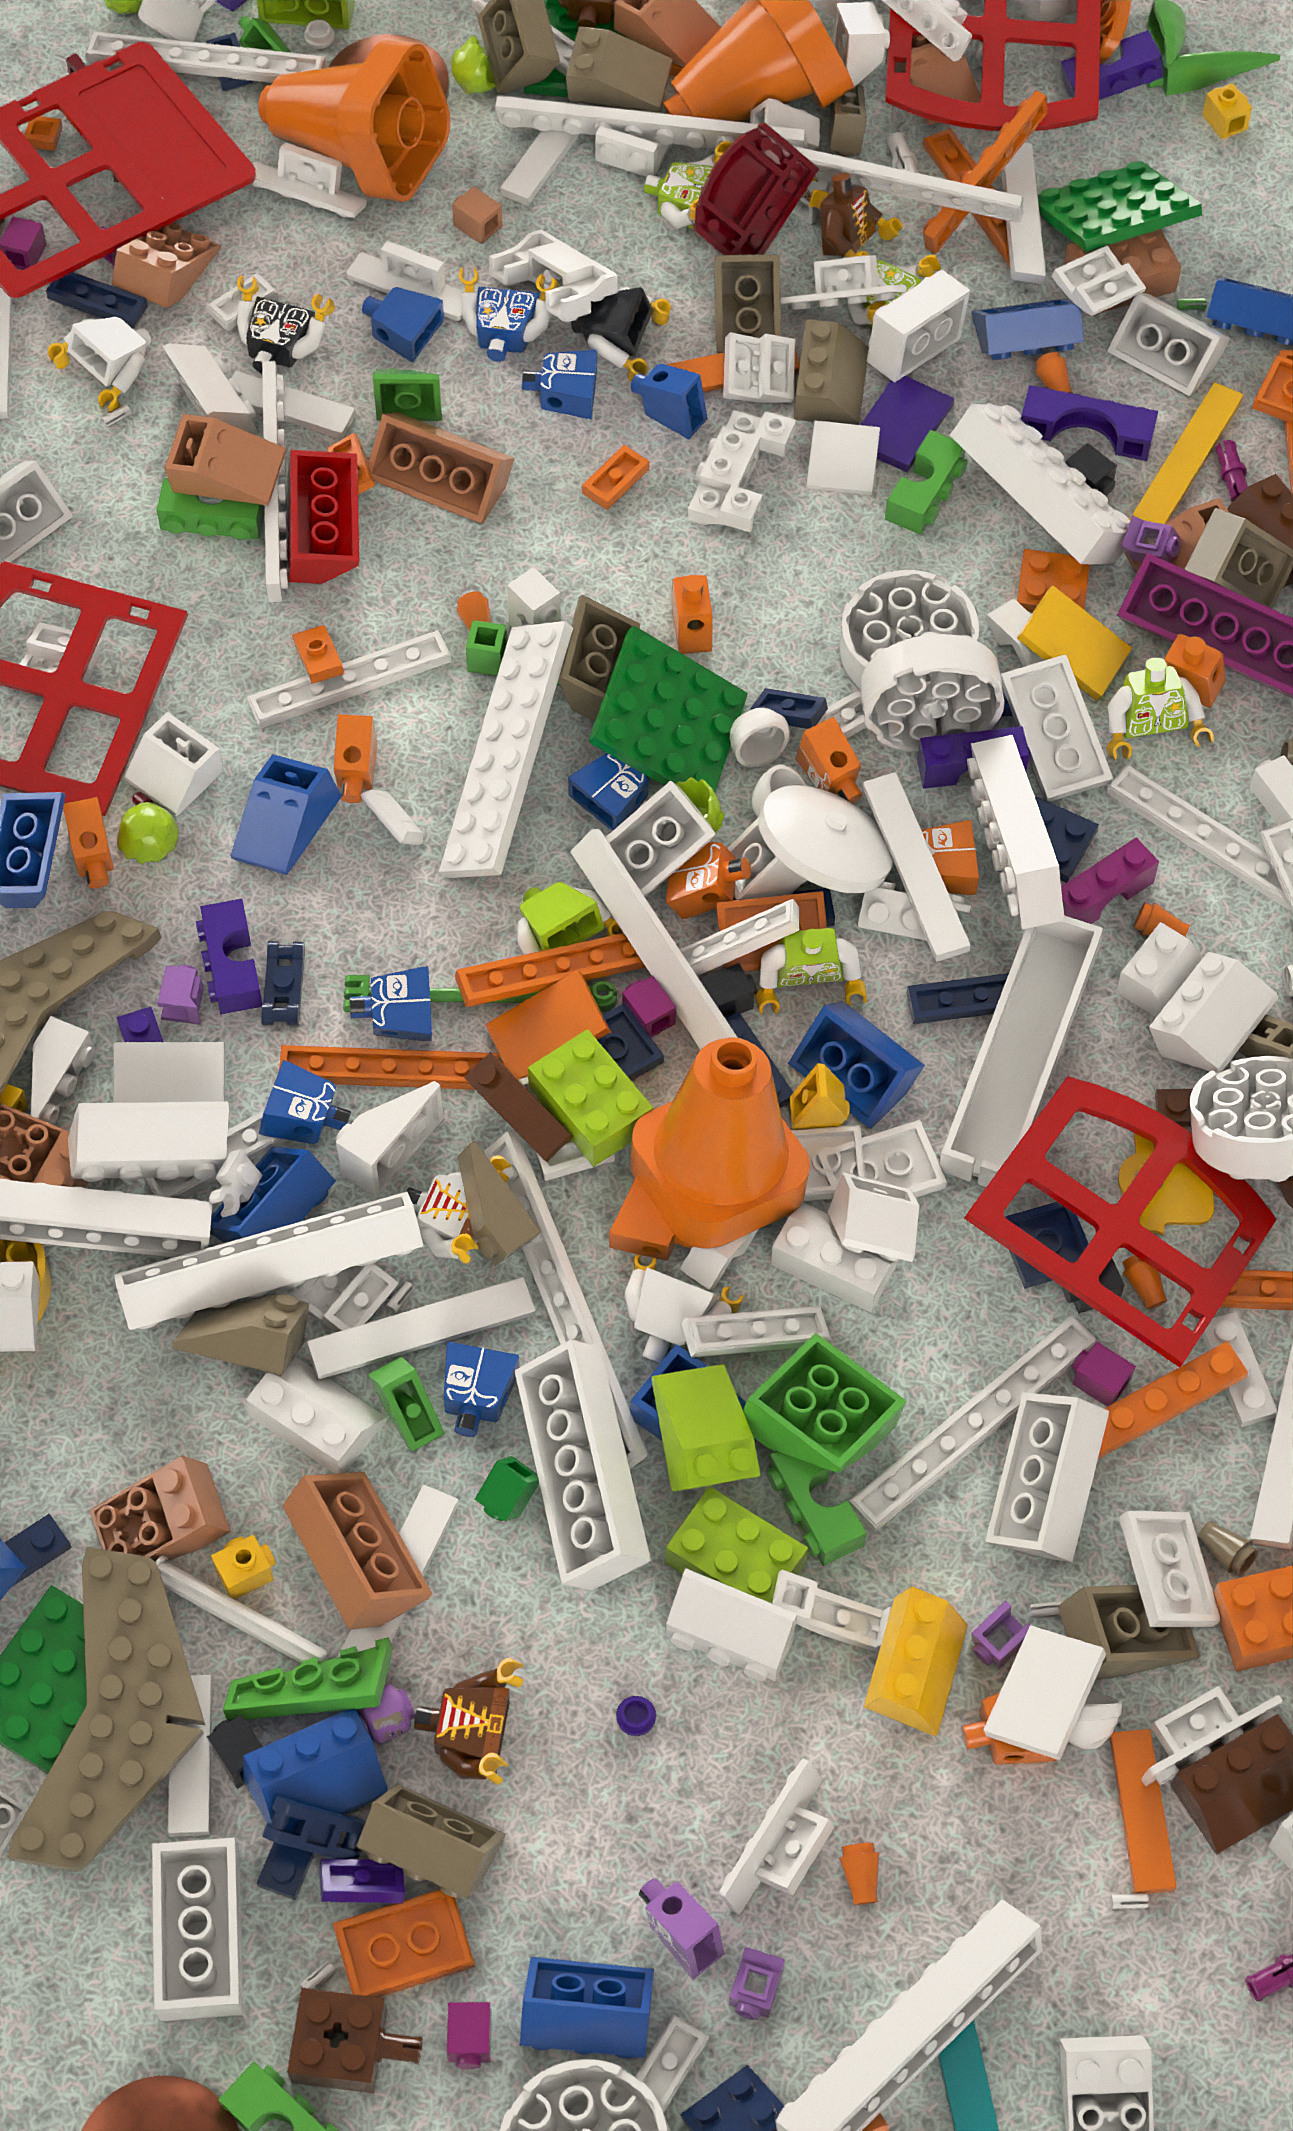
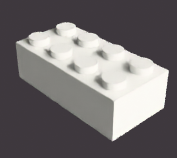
M235 1837L152 1844L154 2011L159 2021L244 2015L240 1851Z

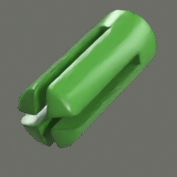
M1205 298L1177 299L1178 310H1205L1207 306L1185 305V303H1207Z

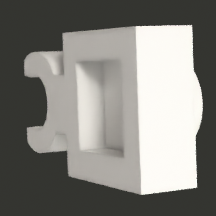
M241 1149L229 1153L215 1177L222 1186L220 1189L212 1191L209 1196L211 1204L224 1202V1209L220 1214L222 1217L236 1214L240 1203L249 1200L263 1176Z

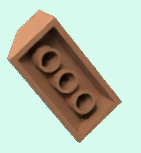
M393 412L382 415L368 464L375 482L483 524L506 488L515 458L407 415Z
M365 1472L305 1475L301 1478L282 1507L349 1630L380 1627L431 1597L432 1592Z

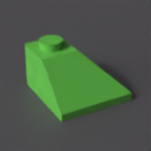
M376 369L373 373L377 421H381L383 414L399 412L419 421H442L439 374L398 369Z

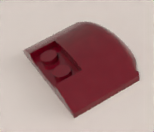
M761 123L757 125V128L744 133L727 148L714 165L701 190L695 211L693 232L721 255H764L819 171L815 164L767 123Z

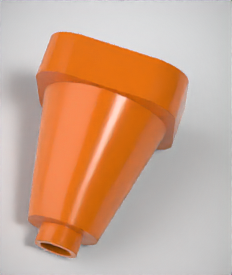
M747 0L670 82L675 95L663 102V106L670 115L742 122L750 119L751 110L769 98L777 99L783 104H788L809 95L821 109H824L853 89L854 83L809 0Z
M382 40L374 46L364 63L282 74L273 81L272 85H268L262 90L258 102L260 118L264 123L268 124L271 133L275 137L300 148L342 162V166L353 170L361 191L366 196L400 202L410 200L443 151L450 132V111L427 49L423 45L416 43Z
M736 1037L724 1038L704 1046L697 1054L673 1101L644 1114L633 1128L629 1162L631 1172L634 1178H638L673 1233L688 1245L705 1249L723 1246L792 1214L800 1207L804 1200L810 1170L809 1156L781 1117L771 1065L766 1054L759 1047L744 1039Z

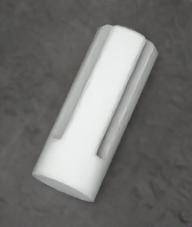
M124 404L101 418L102 422L106 427H109L129 416L131 410L127 404Z
M405 1281L387 1302L386 1308L395 1314L415 1290L414 1285L409 1281Z
M1063 1601L1031 1604L1029 1609L1032 1618L1060 1615L1058 1605Z
M1146 1893L1111 1894L1112 1909L1147 1908L1149 1905V1898Z
M326 1961L299 1985L301 1988L317 1989L336 1972V1969L331 1962Z

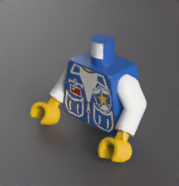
M463 267L460 268L459 279L465 286V292H462L463 319L470 333L478 337L479 347L487 349L486 355L490 360L501 362L505 359L507 352H524L528 343L533 342L547 329L550 312L545 309V291L559 287L554 277L552 278L551 286L548 289H544L545 276L543 274L538 276L536 286L541 292L540 298L539 293L480 286L478 292H475L474 286L479 282L478 271L474 267V278L467 281L463 278Z

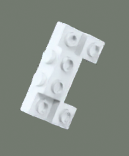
M543 230L528 233L513 248L489 256V275L502 282L505 286H518L526 280L536 284L538 276L543 274L545 276L543 288L548 289L554 277L559 287L545 291V309L562 321H575L578 317L591 313V301H600L605 296L617 293V274Z
M733 410L726 427L722 426L717 438L712 437L707 450L708 458L706 463L701 462L698 466L695 480L699 482V486L688 507V520L702 525L720 524L751 532L755 512H760L762 507V494L746 490L745 487L759 458V450L785 457L789 437L793 438L795 435L796 420L767 411L764 412L762 418Z

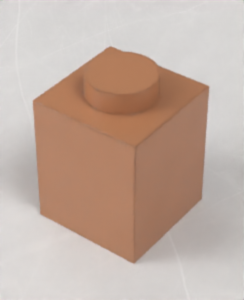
M474 186L465 194L459 195L452 204L453 225L480 244H483L503 226L502 205Z

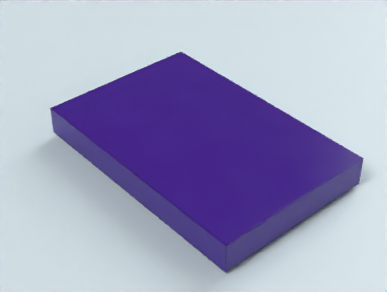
M904 376L895 383L891 380L860 424L863 426L880 427L876 459L908 473L915 463L916 452L929 431L936 432L953 407L954 397L907 376Z

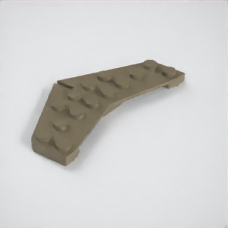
M104 911L0 960V1095L32 1036L68 998L128 957L137 960L150 951L161 939L157 927L117 912Z
M86 1547L82 1562L87 1706L12 1836L7 1856L10 1861L72 1872L80 1871L92 1862L204 1734L202 1729L170 1724L168 1720L206 1726L156 1562L145 1556Z

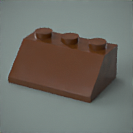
M1273 474L1248 486L1227 508L1229 513L1247 519L1293 549V494L1277 474ZM1293 569L1283 588L1293 584Z
M1279 1714L1180 1770L1173 1780L1172 1789L1216 1855L1293 1810V1735Z

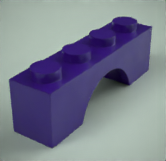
M1029 385L1021 421L1026 426H1031L1039 431L1042 435L1041 440L1049 442L1066 429L1075 427L1093 429L1110 441L1115 455L1147 461L1158 411Z

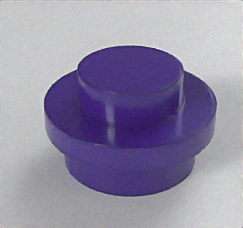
M628 1697L617 1708V1724L624 1733L630 1736L645 1735L655 1725V1707L644 1697Z

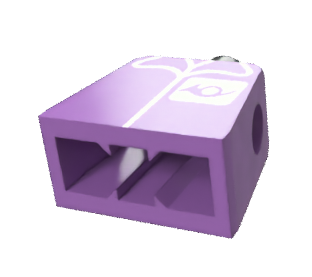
M653 1878L643 1885L639 1891V1896L647 1904L645 1909L650 1928L692 1980H694L725 1954L718 1923L680 1883H673L666 1889L657 1878Z

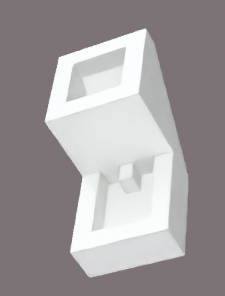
M1010 599L985 615L998 644H1012L1023 667L1045 661L1017 639L1031 614L1015 599Z
M758 1230L717 1248L705 1249L693 1246L681 1265L680 1270L708 1290L714 1289L731 1260L745 1253Z

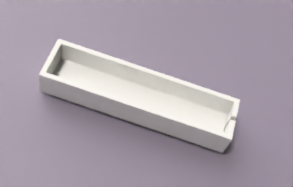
M1064 916L1065 921L1027 928L1025 930L941 1152L939 1166L943 1173L969 1182L972 1176L978 1177V1185L987 1187L1038 1117L1096 959L1103 933L1102 927Z

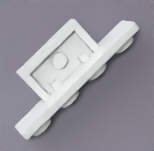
M882 0L953 61L960 60L972 39V34L961 26L968 13L959 7L960 4L957 0Z
M285 142L279 150L278 169L258 162L252 163L256 168V179L252 183L254 187L267 188L280 193L283 197L296 198L307 202L312 207L325 208L346 218L356 217L366 207V199L339 190L342 162Z
M386 241L381 248L382 259L360 252L346 272L348 279L386 294L392 288L399 287L443 300L444 316L456 321H460L463 317L462 292L464 291L445 284L444 262L432 256H426L410 250L406 246Z
M876 255L814 262L816 294L781 297L780 304H791L792 310L811 309L812 302H819V307L839 306V299H847V304L867 303V296H875L876 301L895 300V293L906 292V285L878 287Z
M883 881L877 888L864 892L858 927L927 941L908 894L895 891V883ZM949 894L955 910L971 912L972 906L965 905L966 897Z
M1217 1686L1155 1721L1150 1727L1169 1757L1150 1767L1141 1778L1145 1786L1156 1780L1160 1785L1169 1782L1175 1778L1177 1772L1180 1771L1178 1768L1188 1762L1193 1764L1210 1754L1212 1748L1221 1743L1223 1745L1244 1734L1243 1731L1253 1725L1256 1727L1275 1716V1711L1284 1701L1280 1695H1277L1239 1717L1221 1688Z
M802 1759L796 1769L789 1774L782 1792L775 1803L768 1808L765 1819L754 1837L745 1845L744 1853L732 1872L725 1877L719 1895L732 1912L736 1914L742 1913L760 1882L793 1896L833 1831L834 1826L829 1819L806 1810V1807L822 1783L821 1776L810 1761Z

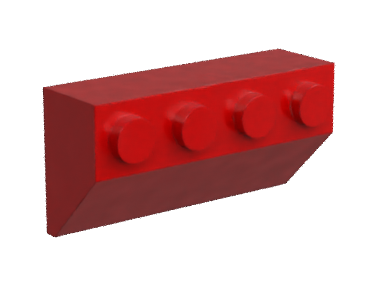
M290 450L287 474L288 582L323 584L359 566L357 453Z

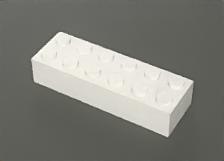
M991 403L986 405L971 404L950 436L1080 564H1115L1125 551L1121 545L1130 523L1128 517L1119 511L1113 510L1107 504L1108 499L1104 494L1096 489H1091L1085 483L1086 477L1080 471L1070 468L1063 461L1064 456L1058 450L1050 446L1048 447L1041 440L1042 435L1039 431L1031 426H1026L1019 419L1021 415L1016 409L1009 405L995 406Z
M1013 735L971 743L973 758L967 759V765L971 780L975 779L974 786H970L974 807L980 806L977 810L981 828L988 827L985 829L987 846L989 850L995 849L992 851L993 863L996 872L1002 871L999 873L1003 894L1010 893V895H1007V902L1011 917H1018L1021 929L1065 921L1059 864Z
M571 1339L514 1371L562 1585L592 1591L650 1562L651 1559L602 1350L600 1347Z

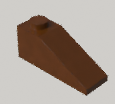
M491 1052L464 1077L544 1161L548 1162L573 1137L527 1087Z

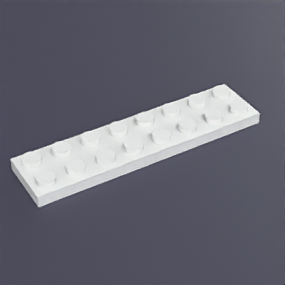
M566 621L511 628L439 872L446 878L502 874L573 631V627Z

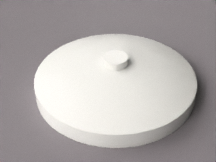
M785 786L772 792L760 810L758 817L759 829L769 849L788 868L812 883L844 893H863L880 886L891 870L893 859L877 823L860 808L838 795L810 786Z

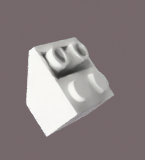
M167 712L143 735L124 778L129 784L178 817L224 771L219 748Z
M842 1173L828 1210L841 1244L848 1250L856 1253H863L865 1250L878 1253L882 1258L889 1261L902 1259L912 1262L915 1256L919 1204L912 1190Z

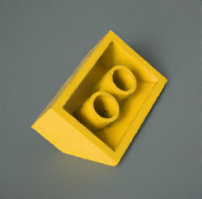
M913 1586L894 1597L863 1706L933 1736H937L939 1733L968 1624L947 1600Z

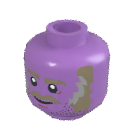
M391 1684L384 1685L380 1707L359 1708L357 1713L371 1739L377 1744L385 1743L407 1733L411 1727L410 1720L415 1718L413 1707L403 1688L397 1690Z

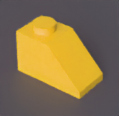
M817 1063L790 1096L792 1130L838 1127L847 1120L850 1105L848 1100H845L844 1085L825 1064Z

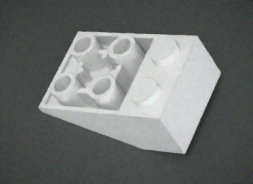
M1143 2035L1059 2039L1065 2131H1154L1151 2048Z

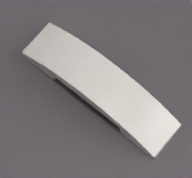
M784 1570L779 1571L772 1604L796 1613V1624L847 1644L875 1651L880 1650L891 1607L882 1611L817 1588L818 1582Z

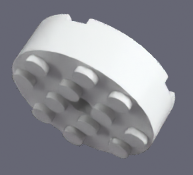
M899 570L878 575L861 585L856 595L845 606L840 636V657L843 667L850 679L860 688L862 673L875 654L898 642L918 637L925 632L958 636L967 635L972 637L973 640L978 641L979 621L975 608L960 588L956 585L951 587L937 580L935 574L916 570Z
M925 632L918 637L898 642L884 650L878 651L865 667L860 680L867 729H871L877 735L879 742L897 750L907 752L918 751L921 737L990 730L998 722L1004 709V696L998 661L989 648L967 635L958 636Z
M1279 1056L1251 1057L1230 1062L1231 1068L1218 1074L1213 1070L1207 1073L1195 1085L1190 1097L1192 1141L1198 1155L1210 1166L1229 1174L1234 1179H1269L1281 1182L1293 1176V1059Z
M599 2060L568 2061L548 2068L535 2076L523 2087L524 2091L515 2100L510 2110L507 2109L500 2127V2131H670L663 2111L651 2090L636 2077L622 2070V2067Z

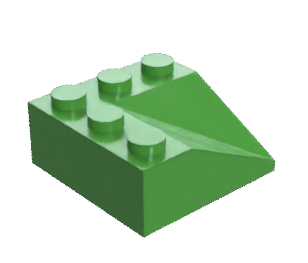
M815 1333L747 1399L743 1412L753 1437L767 1448L839 1473L874 1450L896 1427L906 1400Z

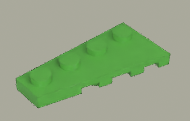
M389 1637L376 1640V1647L359 1652L356 1646L340 1650L341 1657L319 1662L317 1657L304 1660L294 1670L284 1672L279 1667L232 1680L223 1707L226 1719L233 1720L242 1715L244 1720L380 1707L393 1651Z

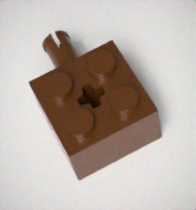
M301 1988L287 2074L290 2082L294 2084L374 2094L378 2066L382 2059L419 2064L423 2037L386 2033L387 2006L385 1998ZM336 2034H343L345 2040L340 2041L338 2048H333L329 2039H335Z

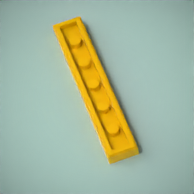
M1216 382L1213 383L1132 514L1133 516L1144 521L1160 524L1169 522L1241 405L1244 394Z

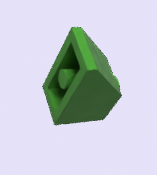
M402 1356L368 1374L382 1406L411 1452L445 1434L416 1369Z

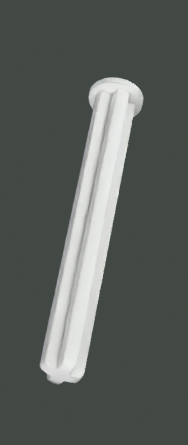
M162 1555L156 1561L166 1589L301 1664V1661L315 1657L318 1658L319 1662L326 1660L327 1652L323 1648L168 1563V1557Z

